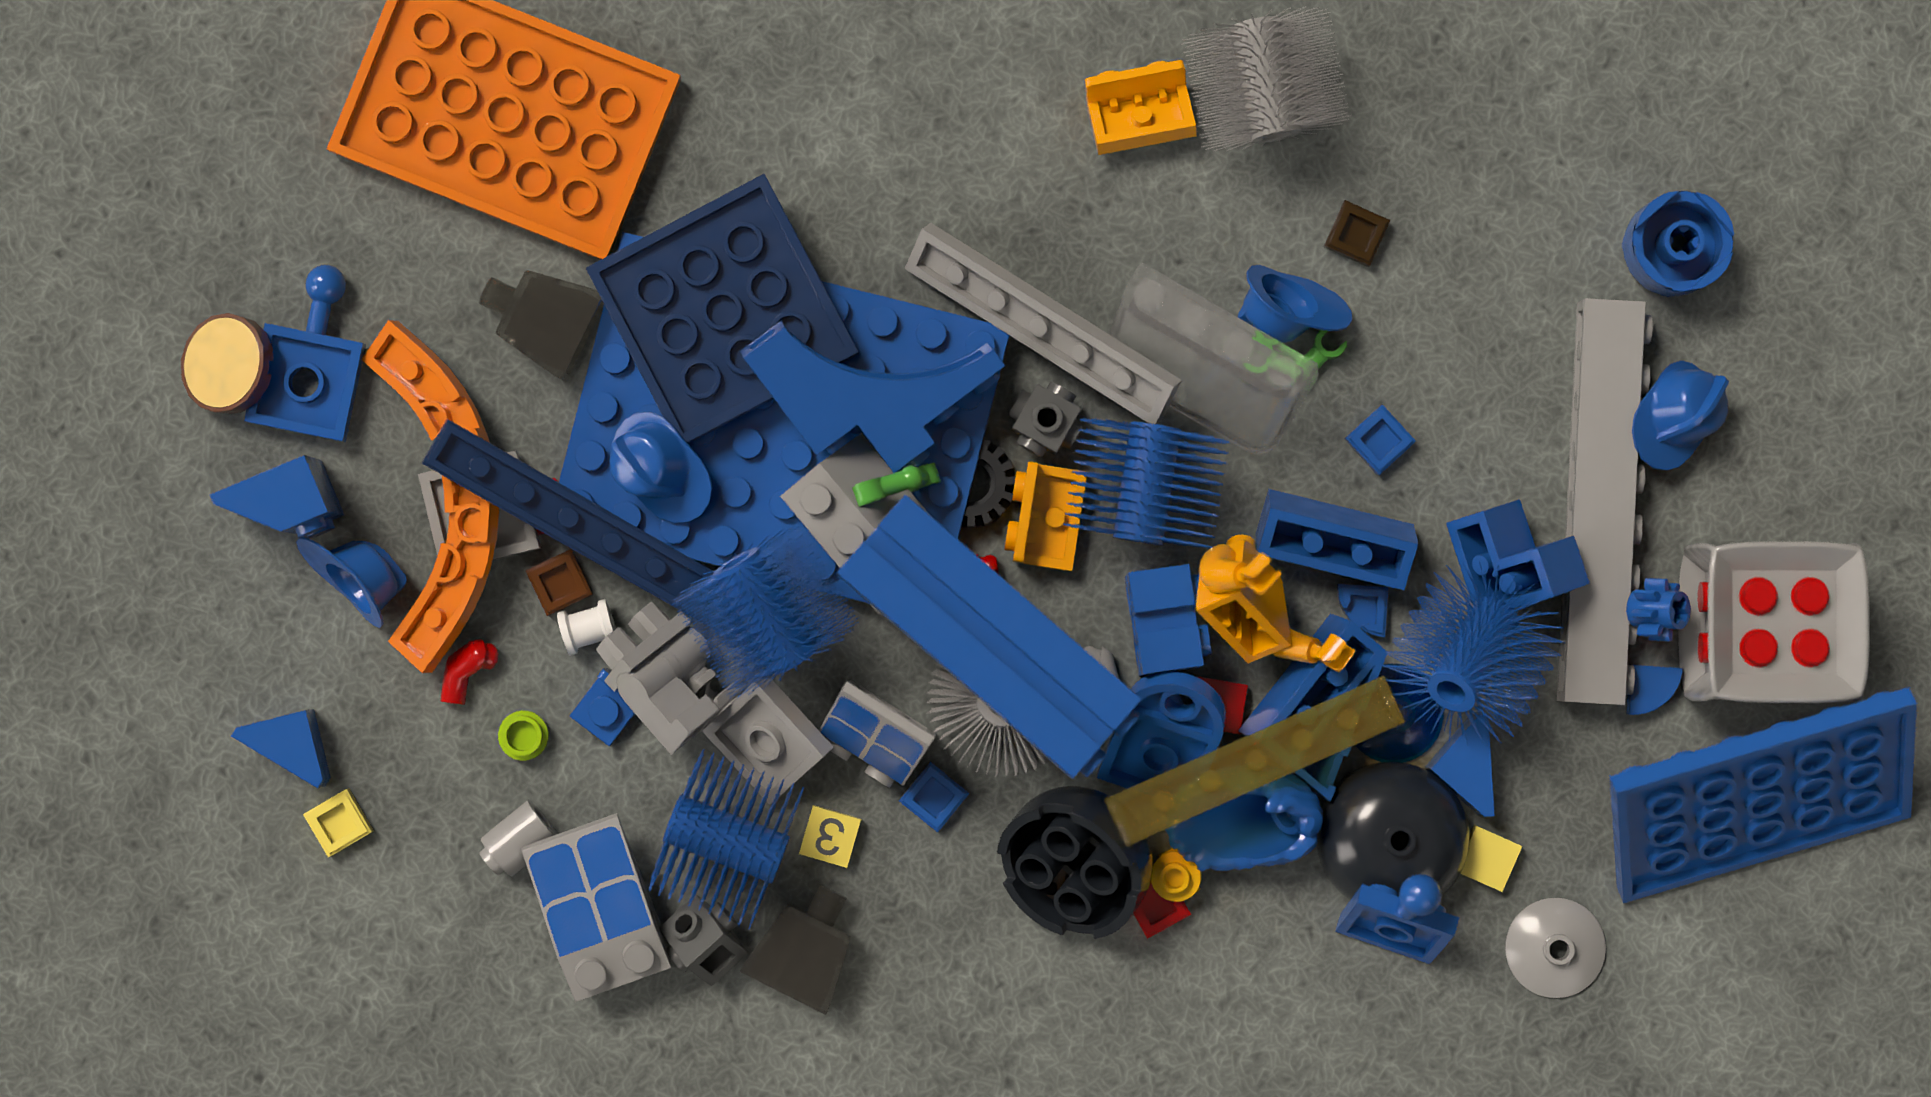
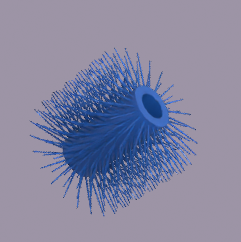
M1095 418L1080 419L1089 424L1112 427V429L1129 430V434L1099 429L1078 430L1090 435L1103 436V438L1128 441L1127 444L1120 442L1117 444L1103 440L1102 442L1090 439L1076 440L1087 445H1095V447L1126 451V455L1076 450L1075 452L1087 454V456L1124 462L1123 466L1103 462L1073 461L1074 463L1093 468L1123 472L1122 477L1095 472H1071L1084 475L1085 477L1121 483V487L1074 481L1070 483L1092 489L1118 492L1119 498L1079 492H1069L1068 494L1093 500L1108 501L1109 503H1118V506L1113 508L1071 502L1066 504L1098 510L1099 512L1116 513V518L1111 519L1075 513H1066L1065 515L1115 525L1114 530L1078 524L1063 525L1082 530L1113 534V538L1153 545L1172 543L1183 546L1212 548V546L1164 537L1165 532L1194 537L1216 538L1213 535H1206L1204 533L1166 527V522L1217 528L1216 525L1201 523L1200 521L1168 517V511L1196 516H1218L1208 512L1195 511V509L1169 506L1170 501L1192 505L1220 506V504L1204 500L1171 496V490L1198 495L1222 496V494L1208 490L1175 485L1173 481L1216 486L1223 485V483L1193 476L1177 475L1174 471L1224 475L1225 473L1214 471L1213 469L1176 463V460L1219 465L1226 464V462L1177 452L1178 449L1219 455L1220 453L1229 454V452L1217 450L1218 448L1205 447V445L1185 444L1189 442H1179V439L1214 444H1226L1230 441L1212 438L1214 436L1197 435L1199 433L1181 432V429L1144 422L1121 423Z
M794 530L782 536L787 532L785 531L774 540H772L775 537L773 536L759 547L769 537L768 535L756 548L750 549V546L747 551L739 555L735 553L736 557L725 564L718 563L722 564V566L717 570L703 573L704 575L714 572L713 575L693 583L704 579L707 580L684 590L687 591L696 587L678 597L680 598L688 594L682 599L688 598L681 603L692 598L681 605V607L694 601L683 609L696 603L692 606L696 607L691 611L698 610L689 616L699 611L701 612L695 616L701 615L694 620L705 615L692 623L693 625L705 618L707 619L703 622L709 620L700 627L707 623L709 624L701 628V630L708 626L711 627L698 635L710 629L712 630L701 637L710 632L712 633L699 642L715 632L717 633L711 638L718 636L714 640L720 639L708 647L723 639L718 644L712 646L711 649L723 643L721 646L707 654L721 647L723 648L712 655L723 650L718 654L720 655L730 649L722 656L716 658L719 660L724 655L731 653L716 662L718 663L726 658L727 660L719 664H723L722 667L736 660L725 667L728 670L723 673L733 668L732 671L726 674L728 675L726 677L730 678L735 673L743 670L734 677L737 676L738 678L730 683L734 682L732 686L737 688L734 691L748 683L749 685L737 693L755 683L742 693L744 694L762 681L755 688L757 689L773 674L774 676L763 689L776 675L783 673L782 678L786 671L794 667L797 672L796 666L805 660L815 661L808 659L814 653L830 650L817 651L818 648L843 639L825 645L822 644L850 632L847 631L833 637L853 626L851 625L837 632L853 622L851 621L844 626L840 624L833 628L838 623L846 620V617L842 616L835 619L841 615L839 614L841 613L840 608L837 609V606L832 608L836 603L826 609L824 608L839 599L835 598L832 600L833 598L824 601L832 596L830 595L832 591L818 598L829 591L825 590L826 588L820 590L822 588L820 587L813 591L829 580H825L811 588L820 582L812 584L821 578L819 577L812 581L820 576L821 573L811 579L809 578L825 568L804 578L815 570L809 571L819 564L808 571L805 570L818 562H814L805 568L803 567L816 559L801 566L810 560L808 559L801 563L806 559L801 558L810 552L798 557L809 550L807 549L798 554L805 549L803 548L794 553L806 545L803 544L792 550L803 543L795 545L799 542L797 541L790 545L798 539L790 541L795 536L785 540L791 536L787 535ZM830 595V596H828L827 598L823 599L822 601L818 602L819 600H821V599L824 598L825 596ZM832 600L830 603H828V604H826V605L820 607L821 605L825 604L826 602ZM839 610V611L836 612L835 614L829 616L831 613H833V612ZM841 619L839 622H837V623L831 625V624L834 623L835 621ZM741 667V668H740L739 670H737L736 672L730 674L731 672H733V671L736 670L737 668ZM747 678L745 681L737 684L742 679Z
M1464 564L1463 566L1469 575L1476 597L1448 567L1461 592L1448 582L1446 583L1461 594L1465 601L1447 586L1460 600L1456 599L1437 574L1435 576L1447 593L1437 588L1432 591L1430 589L1431 585L1426 583V587H1429L1427 590L1433 596V599L1428 598L1424 601L1440 609L1441 612L1433 607L1431 608L1435 611H1432L1430 608H1428L1430 610L1428 611L1421 602V599L1425 596H1420L1419 604L1424 611L1410 610L1409 613L1412 614L1411 618L1415 624H1404L1403 628L1418 630L1421 634L1414 630L1412 631L1423 636V638L1414 633L1412 634L1418 638H1411L1406 633L1404 635L1407 638H1393L1395 645H1397L1396 641L1400 642L1399 640L1414 646L1416 649L1402 643L1416 652L1410 651L1401 644L1399 645L1409 652H1406L1404 649H1402L1404 652H1388L1415 665L1411 666L1390 655L1408 666L1392 665L1387 668L1416 678L1383 680L1426 686L1427 688L1412 692L1389 695H1412L1429 692L1431 697L1409 706L1418 704L1413 707L1415 708L1433 698L1429 703L1433 700L1436 703L1422 715L1424 716L1435 706L1436 709L1430 717L1439 706H1442L1443 709L1433 730L1445 709H1448L1445 728L1450 714L1449 742L1454 712H1458L1457 728L1460 717L1462 737L1464 731L1466 742L1467 738L1461 712H1465L1480 740L1482 738L1474 722L1472 712L1499 741L1486 716L1512 735L1502 717L1514 723L1516 722L1500 714L1499 711L1512 719L1514 718L1496 707L1495 704L1510 713L1504 707L1508 708L1516 716L1517 720L1519 719L1515 711L1524 714L1529 713V706H1527V709L1523 707L1520 709L1511 705L1509 702L1519 706L1506 697L1513 699L1522 706L1526 705L1525 699H1534L1535 697L1529 695L1531 694L1530 692L1515 684L1534 691L1533 684L1545 685L1544 683L1546 682V679H1542L1544 676L1540 671H1552L1554 667L1549 669L1545 667L1547 666L1546 664L1531 656H1535L1543 661L1537 656L1543 658L1542 656L1558 657L1560 655L1539 643H1557L1560 640L1531 631L1530 629H1564V627L1519 622L1522 619L1539 615L1557 614L1559 612L1534 613L1531 615H1526L1527 613L1522 616H1518L1516 611L1540 601L1529 604L1532 602L1530 601L1514 610L1518 605L1513 609L1511 605L1525 593L1523 592L1512 602L1511 599L1518 590L1507 603L1504 601L1517 573L1501 600L1498 597L1504 575L1497 595L1499 565L1497 566L1496 587L1493 597H1489L1490 580L1489 590L1487 591L1486 573L1484 569L1483 575L1481 564L1480 569L1486 597H1482V593L1480 594L1477 588V583L1475 585L1472 575L1470 576ZM1462 585L1466 588V590H1467V591L1472 595V597L1476 600L1475 602H1473V600L1470 598V596H1469L1468 593L1465 591V589L1462 587ZM1438 591H1440V592L1446 594L1447 596H1449V598L1445 597L1444 595H1442V594L1439 593ZM1438 594H1440L1441 596H1443L1444 598H1446L1447 600H1449L1450 602H1452L1453 605L1449 604L1447 601H1445L1443 598H1441ZM1418 613L1429 618L1430 620L1420 616L1421 618L1432 623V625L1428 624L1422 619L1420 620L1426 623L1427 625H1424L1422 622H1420L1421 624H1419L1414 619L1415 617L1413 615ZM1519 624H1528L1531 626H1519ZM1522 631H1528V632H1531V633H1534V634H1538V635H1541V636H1544V637H1547V638H1543V637H1538V636H1534V635L1522 633ZM1515 633L1520 634L1524 637L1516 636ZM1528 636L1536 637V638H1541V639L1529 638ZM1531 642H1535V643H1537V644H1539V645H1541V646H1543V647H1545V648L1551 650L1552 652H1550V651H1548V650H1546V649H1543V648H1541V647H1539V646H1537V645H1534V644H1532ZM1526 643H1528V644H1530V645H1533V646H1535V647H1537V648H1540V649H1542V650H1545V651H1547V652H1544V651H1541V650L1532 648V647L1528 646ZM1398 655H1401V656L1410 658V659H1412V660H1415V661H1417L1419 664L1414 663V662H1412V661H1410V660H1407V659H1405V658H1402V657H1400V656H1398ZM1528 657H1530L1531 659H1533V660H1535V661H1537V662H1539V663H1541V664H1543V665H1540V664H1538V663H1536V662L1531 661ZM1397 669H1401V670H1405V671H1409V672H1413V673H1417V674H1421V675H1425V676H1424V677H1418V676H1415V675H1412V674H1409V673H1406V672H1403V671H1400V670H1397ZM1523 670L1529 671L1530 673H1532V674L1535 675L1536 677L1530 675L1529 673H1527V672H1525V671H1523ZM1530 670H1532V671L1536 670L1540 675L1537 676L1536 674H1534V673L1531 672ZM1423 671H1428L1432 673V675L1426 674ZM1408 681H1411V682H1428V683H1427V685H1426V684L1410 683V682H1408ZM1517 688H1519V689H1521V690H1523V691H1525V692H1527V693H1529V694H1526V693H1524V692H1522V691H1519ZM1473 706H1474V708L1477 710V712L1480 714V716L1483 718V720L1486 722V724H1485V723L1480 719V717L1473 711V709H1472ZM1483 708L1486 711H1488L1499 723H1501L1489 710L1493 711L1494 714L1503 722L1501 724L1505 728H1503L1500 724H1498L1495 720L1488 716L1484 712Z
M703 749L697 763H695L691 777L689 776L684 795L682 793L679 796L662 841L664 842L661 848L662 851L655 864L656 867L651 877L652 880L648 891H651L657 875L659 876L669 847L672 845L674 849L663 875L664 878L660 885L659 896L672 872L680 849L684 850L683 857L676 870L669 898L674 893L682 871L685 869L689 853L695 855L688 868L689 871L683 883L684 885L678 900L679 903L692 879L699 858L703 857L704 860L691 893L689 906H691L692 900H694L709 860L715 862L703 891L698 911L702 908L720 864L724 865L708 914L711 913L730 868L735 871L724 897L719 918L731 895L739 871L745 874L736 895L729 921L744 891L748 876L755 877L738 925L740 926L758 881L761 879L765 883L752 915L749 930L763 900L769 883H773L790 840L788 832L796 814L804 787L795 803L785 832H778L794 783L788 792L773 830L768 828L780 796L784 779L775 795L765 824L760 825L758 822L769 796L774 775L762 798L754 822L748 820L756 801L764 772L755 787L745 816L743 818L738 816L752 780L754 767L746 781L733 814L729 813L745 764L742 765L737 779H735L723 810L718 808L729 783L735 763L734 760L727 771L713 806L709 805L710 799L716 788L725 757L722 758L717 771H715L705 800L700 802L699 799L710 774L709 771L713 764L714 753L711 755L704 773H702L693 799L690 798L691 790L702 764L701 761L705 751Z

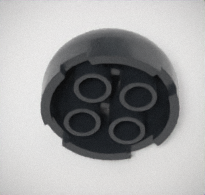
M1390 761L1362 766L1347 774L1335 785L1336 789L1331 802L1325 799L1321 806L1323 821L1317 833V851L1325 874L1343 895L1351 900L1362 884L1369 887L1373 884H1380L1397 891L1398 897H1400V888L1404 881L1417 874H1424L1433 878L1440 887L1441 897L1454 885L1467 859L1469 827L1461 802L1444 781L1432 772L1416 765ZM1397 831H1404L1408 841L1407 846L1402 850H1395L1390 842L1391 836Z
M1058 787L1032 798L1020 809L1005 828L997 848V854H1001L1003 868L1007 876L1003 885L1012 900L1033 921L1059 935H1064L1067 930L1093 934L1094 939L1113 934L1123 927L1145 897L1151 882L1153 871L1152 851L1142 825L1133 813L1118 800L1104 792L1088 787ZM1063 869L1069 876L1057 891V884L1053 880L1060 870ZM1047 895H1055L1054 900Z

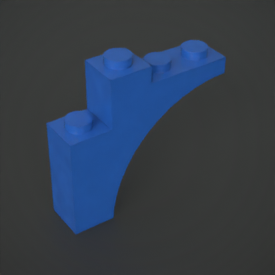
M782 321L740 351L745 361L816 455L825 449L831 454L843 447L853 437L850 430L858 425L893 473L902 467H917L930 455L927 448L935 442L923 426L930 421L934 425H938L948 419L959 409L956 403L958 400L971 391L978 395L990 388L1000 378L997 371L1005 366L992 347L986 343L971 354L934 369L896 374L856 369L819 354L791 333Z

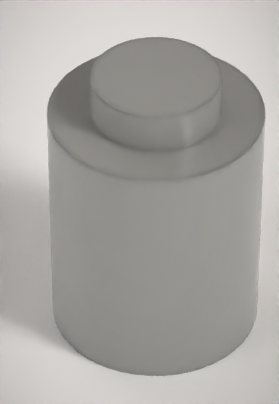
M526 800L480 838L485 848L479 854L496 875H500L505 871L513 877L526 866L522 853L523 846L557 835L558 833L543 813L530 800Z

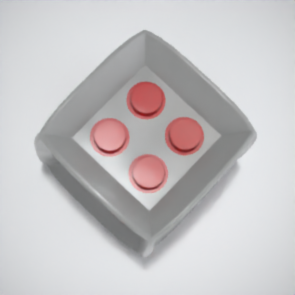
M1742 542L1720 546L1696 543L1685 547L1680 569L1679 591L1684 592L1688 596L1691 613L1687 625L1683 629H1678L1679 665L1680 668H1683L1681 680L1684 696L1688 700L1701 702L1717 699L1765 703L1857 702L1863 698L1869 665V587L1867 566L1861 545L1857 543L1842 544L1832 542Z

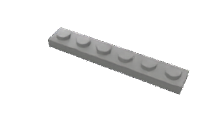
M929 223L922 228L905 266V270L1147 423L1158 424L1163 419L1182 381L1181 379L933 223Z

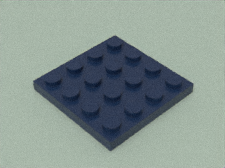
M765 174L754 178L586 267L662 416L675 427L687 444L774 399L745 361L740 351L780 321L804 344L835 362L843 363L859 354Z

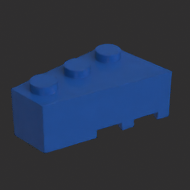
M1331 613L1312 637L1319 639L1323 645L1332 633L1343 639L1346 645L1353 648L1355 653L1345 668L1340 672H1336L1319 660L1314 664L1292 661L1238 730L1240 734L1283 770L1305 781L1313 793L1330 802L1336 789L1333 783L1343 757H1348L1353 744L1350 739L1361 711L1365 712L1382 669L1381 665H1383L1387 656L1386 653H1388L1354 622Z

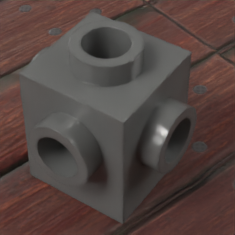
M1051 381L1047 388L1037 384L1032 394L1023 389L1008 415L1016 419L1012 428L1014 433L1020 435L1016 443L1040 457H1043L1046 450L1056 455L1061 445L1070 450L1080 432L1078 430L1082 429L1084 425L1083 422L1076 419L1081 410L1080 407L1073 404L1077 396ZM1047 408L1055 412L1057 421L1052 427H1043L1038 423L1037 414L1042 409Z
M695 895L691 906H689V901L680 906L673 916L661 925L659 929L670 944L667 947V954L676 966L684 972L690 970L707 984L713 986L749 952L733 931L738 923L733 916L729 921L731 913L724 907L719 918L722 904L717 902L712 908L711 913L708 914L711 905L705 901L700 911H698L701 898Z

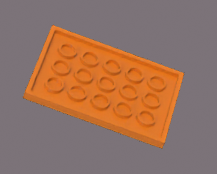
M387 0L327 150L601 260L612 253L682 77L680 74L494 0Z

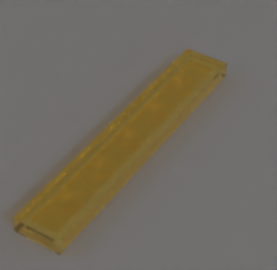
M1382 676L1106 798L1104 801L1127 847L1405 723L1385 677Z

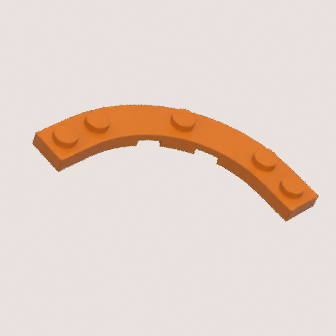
M388 320L361 360L396 390L410 405L422 422L431 441H434L445 420L449 419L489 442L487 432L475 405L451 369L399 321ZM443 475L445 513H449L446 543L440 544L434 568L424 589L388 640L421 673H432L474 612L491 569L498 533L499 507Z

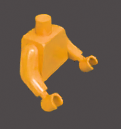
M1248 535L1232 536L1226 544L1216 545L1203 554L1199 565L1196 611L1248 664L1273 654L1282 659L1311 664L1319 660L1336 672H1340L1345 668L1355 650L1346 645L1343 639L1331 633L1322 645L1319 639L1291 629L1288 621L1283 581L1280 577L1282 573L1276 571L1269 564L1271 560L1268 556L1256 550V542L1252 537Z

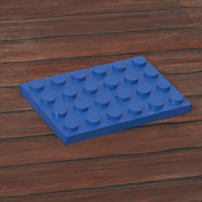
M1909 687L1894 692H1880L1867 700L1844 707H1829L1814 716L1794 722H1779L1767 730L1743 737L1732 736L1710 747L1693 752L1682 751L1669 759L1646 766H1632L1619 774L1610 776L1616 885L1623 903L1911 818L1917 702Z

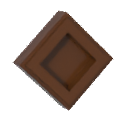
M572 549L526 570L547 616L593 595Z

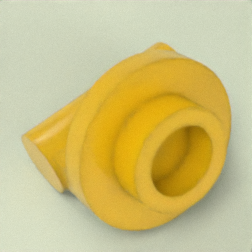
M1172 847L1158 855L1159 858L1153 865L1151 882L1155 891L1161 897L1169 901L1180 902L1189 899L1201 890L1202 873L1197 869V865L1194 862L1186 861L1178 850Z

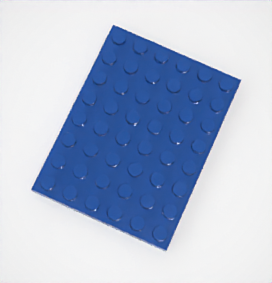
M622 232L618 250L643 237ZM822 281L859 352L858 355L841 364L878 373H913L952 363L971 354L986 343L992 347L1001 361H1004L1010 335L989 322ZM604 305L559 483L686 556L718 566H722V564L718 563L725 564L736 557L735 553L739 555L747 551L750 546V549L756 548L768 535L769 537L759 547L773 536L775 537L772 540L785 531L787 532L782 536L794 530L787 535L791 536L785 540L795 536L790 541L798 539L790 545L797 541L799 542L795 545L803 543L792 550L806 544L794 553L803 548L805 549L798 554L807 549L809 550L798 557L810 552L801 558H806L801 563L810 559L801 566L816 559L803 567L805 568L814 562H818L805 570L808 571L819 564L809 571L815 570L804 578L825 568L823 573L820 571L809 578L811 579L821 573L820 576L812 581L819 577L821 578L812 584L820 582L811 588L825 580L831 581L827 585L824 583L814 590L822 587L820 590L824 588L829 590L835 587L836 589L831 594H840L839 596L868 603L837 575L840 567L806 527L803 528L805 525L780 497L833 453L829 454L825 449L816 455L775 399L688 444L703 461L710 473L712 483L710 503L702 515L682 523H672L660 519L647 509L636 495L626 492L616 483L611 473L609 460L612 451L611 444L614 441L616 431L625 419L635 413L652 412L660 416L662 414ZM998 381L978 395H975L973 391L966 394L956 402L959 409L942 423L934 425L930 421L923 426L935 443L927 448L930 455L917 467L935 462L941 482L922 487L918 491L911 493L930 516L958 540ZM858 425L850 430L853 434L852 439L862 433L869 441Z

